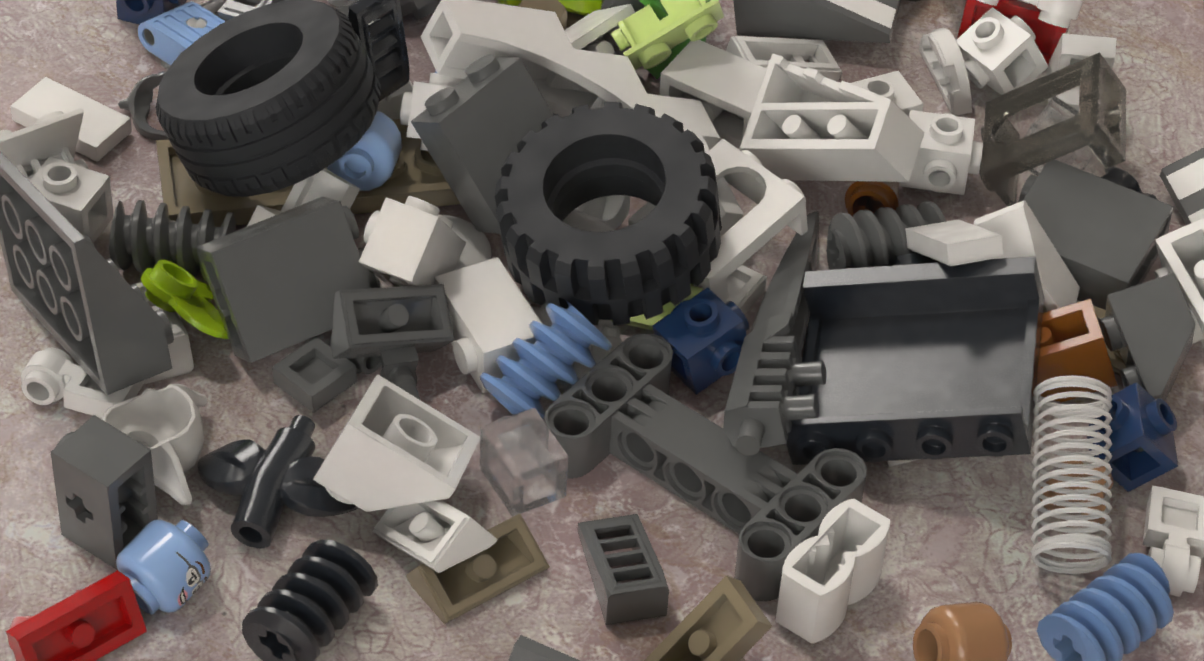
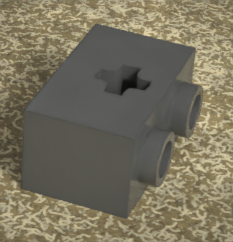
M94 415L76 431L62 437L56 447L50 452L61 535L118 570L116 565L118 554L146 524L153 520H158L151 449Z

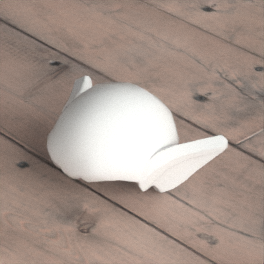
M170 384L160 390L147 388L141 395L119 402L107 409L101 418L102 420L151 449L154 485L169 494L181 505L191 504L192 496L184 474L195 465L203 447V422L197 407L206 406L207 397L189 389L185 385Z

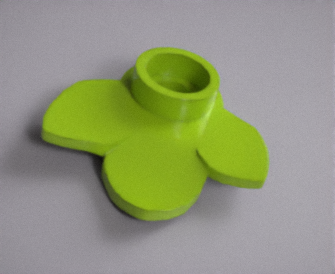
M159 260L154 268H147L141 276V282L147 289L145 296L150 302L165 311H176L190 325L205 334L216 338L229 339L219 311L211 303L214 297L209 285L196 280L188 271L166 260Z

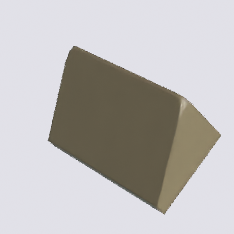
M520 513L487 530L497 539V542L490 548L440 573L425 564H421L406 575L411 587L444 624L550 568Z

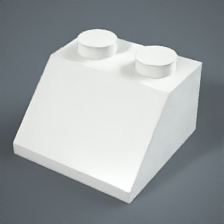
M377 374L313 480L323 485L336 500L345 504H354L365 512L448 499L455 491L481 437Z

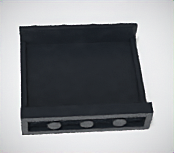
M1036 256L990 259L949 266L940 262L805 271L803 290L810 316L802 363L824 361L827 380L825 385L799 387V395H817L819 417L791 420L792 427L791 432L787 433L786 446L792 465H807L821 452L834 448L854 452L864 462L982 456L1000 457L1004 455L1031 454L1034 421L1033 409L1035 407L1033 391L1037 386L1044 294Z

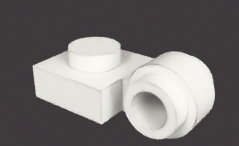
M53 347L36 352L21 373V388L24 395L30 401L39 405H49L64 397V408L92 416L95 415L99 418H102L104 412L113 405L136 397L143 386V381L106 395L80 365L74 364L72 358L66 352Z
M1152 485L1147 501L1143 545L1150 547L1148 556L1152 557L1163 569L1169 581V595L1180 597L1182 591L1194 593L1196 589L1201 558H1204V496Z

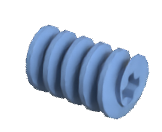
M567 302L568 309L552 303L545 307L552 322L551 327L534 320L529 324V328L536 340L534 344L520 338H516L513 341V346L520 358L518 361L499 355L496 362L503 374L501 379L484 372L480 375L484 388L526 428L528 427L523 418L525 414L539 420L545 418V411L539 400L542 396L552 401L557 400L561 396L556 384L558 379L572 385L579 380L572 366L574 362L590 368L595 366L596 362L588 348L591 344L607 351L613 347L611 342L569 302Z
M1129 553L1119 561V564L1113 565L1102 576L1097 577L1088 584L1086 589L1078 591L1069 601L1062 603L1052 614L1046 615L1039 621L1037 634L1042 646L1055 661H1121L1123 654L1133 652L1139 647L1140 641H1147L1156 634V629H1162L1172 621L1174 610L1169 598V581L1163 569L1152 557L1142 553Z

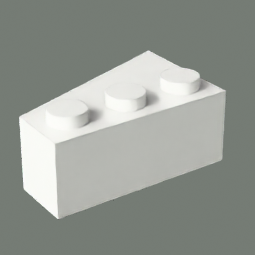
M772 53L739 149L753 153L760 160L764 168L781 180L909 182L925 132L891 99L843 80L839 83L824 77L817 70L809 67L803 69L789 63L784 57Z

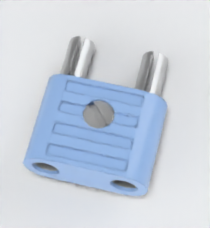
M207 0L201 4L190 1L142 22L138 26L140 42L144 48L161 59L162 67L168 69L177 57L197 39L226 22L219 18L217 13L225 3V0Z

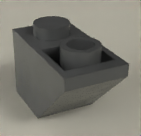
M1174 273L1107 295L1105 317L1099 319L1101 332L1108 349L1111 352L1119 349L1126 366L1125 369L1120 370L1124 388L1137 382L1153 398H1161L1164 401L1189 353L1195 330V321Z

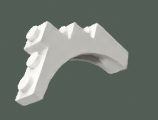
M441 0L421 35L425 48L439 75L465 79L467 77L465 71L473 62L491 54L495 55V57L521 58L549 108L561 118L571 115L572 108L588 104L589 109L604 108V102H621L623 108L634 109L635 104L653 108L655 115L659 118L665 113L683 123L684 131L687 129L692 131L702 141L705 153L720 140L701 101L647 94L628 56L574 49L555 12L477 0ZM725 177L716 181L722 225L720 237L744 215Z

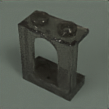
M1100 52L985 102L984 126L981 127L983 150L979 169L984 186L990 192L995 191L1008 207L1016 204L1018 174L1085 146L1090 147L1105 169L1126 161V88ZM1080 86L1078 115L1020 139V134L1008 120L1009 117Z

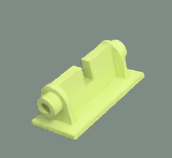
M660 0L668 16L659 21L649 4L624 20L617 23L619 28L610 34L621 52L631 47L623 52V54L628 56L635 70L641 66L644 69H649L665 61L672 53L670 49L687 39L697 41L712 33L718 26L717 21L724 18V14L719 0H711L707 3V0Z

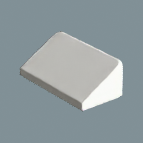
M442 500L388 508L373 530L380 538L438 573L490 548L497 542V539L472 517Z

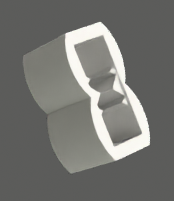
M854 498L844 501L830 510L821 522L818 536L811 537L797 545L784 562L775 622L811 644L819 642L834 633L845 618L847 606L865 598L879 582L890 519Z

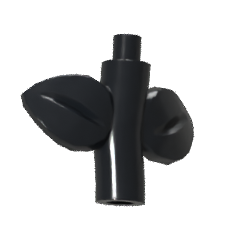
M303 415L294 416L289 427L277 430L266 450L256 442L245 439L231 442L199 459L197 464L198 472L207 486L222 493L242 495L237 513L231 525V532L244 545L257 549L270 546L276 533L284 504L294 512L314 517L335 516L359 508L354 504H345L336 500L323 485L313 480L325 459L312 457L315 451V443L311 436L315 429V423L310 418Z

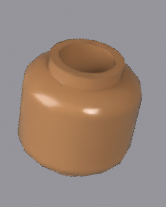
M982 602L947 604L930 609L917 627L913 637V652L916 661H1007L1012 650V637L1008 627L991 606Z

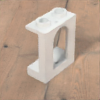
M722 139L706 152L711 156L714 164L716 181L725 177L727 183L758 204L720 237L721 245L718 256L710 262L711 271L704 281L696 286L703 288V290L708 287L725 302L729 298L727 277L786 225L801 236L808 231L806 199L801 189L791 180H781L764 168L760 160L753 153L747 150L740 151L728 141ZM647 202L628 219L629 226L646 217L656 206Z

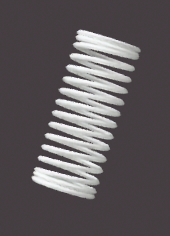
M1074 375L1058 376L1043 381L1033 391V401L1035 403L1033 426L1035 431L1032 437L1035 443L1032 450L1035 456L1032 463L1035 468L1032 476L1035 481L1032 485V490L1035 494L1031 500L1034 505L1031 512L1034 518L1031 525L1034 531L1031 538L1034 544L1031 550V559L1037 566L1056 573H1089L1106 567L1112 560V546L1107 540L1112 535L1108 528L1112 522L1108 515L1112 509L1108 502L1112 497V493L1108 489L1112 484V480L1108 476L1112 468L1108 462L1113 456L1108 451L1112 446V442L1108 438L1112 433V429L1108 424L1113 419L1109 413L1112 408L1111 396L1113 393L1108 385L1094 378ZM1059 387H1083L1097 390L1103 393L1105 397L1082 391L1062 392L1042 398L1040 395L1047 390ZM1067 397H1088L1099 400L1088 404H1058L1051 402L1055 399ZM1049 414L1058 418L1046 421L1043 417ZM1102 415H1105L1106 420L1104 422L1099 419H1094ZM1081 422L1091 423L1095 425L1086 427H1071L1058 424ZM1051 427L1061 431L1048 434L1043 429ZM1105 428L1106 433L1101 434L1099 432H1095V430ZM1087 435L1095 438L1068 439L1061 438L1060 436ZM1052 440L1061 444L1046 446L1043 442ZM1103 440L1106 442L1105 447H1102V446L1096 445V444H1092V443H1098V442L1103 441ZM1087 448L1092 449V451L1072 452L1058 449ZM1050 452L1060 456L1047 459L1042 455ZM1102 453L1106 455V458L1104 460L1097 457H1092ZM1065 461H1088V462H1093V463H1090V464H1068V463H1061V462H1065ZM1051 465L1063 469L1048 472L1043 467ZM1101 466H1105L1106 468L1105 472L1103 473L1097 470H1092L1093 468H1099ZM1065 474H1088V475H1093V476H1088V477H1070V476H1063V475H1065ZM1047 478H1052L1055 480L1066 482H1058L1049 485L1044 483L1043 480ZM1102 478L1106 481L1105 485L1103 486L1091 482L1100 480ZM1064 487H1088L1092 489H1066ZM1047 491H1053L1056 493L1066 495H1058L1050 498L1043 495V493ZM1102 491L1106 494L1104 498L1090 495ZM1065 500H1088L1090 502H1067ZM1051 503L1067 508H1058L1050 511L1043 508V506ZM1101 504L1105 505L1106 507L1104 511L1088 508L1099 506ZM1038 511H1041L1043 514L1038 516L1037 513ZM1065 513H1087L1089 515H1069ZM1051 516L1068 521L1048 523L1042 519ZM1101 517L1106 520L1104 524L1087 521ZM1038 523L1041 524L1043 527L1038 529ZM1066 526H1087L1088 528H1070ZM1052 529L1069 534L1048 536L1042 532ZM1101 530L1106 533L1104 537H1099L1090 534H1079L1098 532ZM1038 536L1041 537L1043 540L1038 542ZM1083 548L1097 552L1077 554L1058 552L1051 549ZM1044 552L1055 557L1067 559L1103 557L1087 562H1061L1044 558L1039 554Z

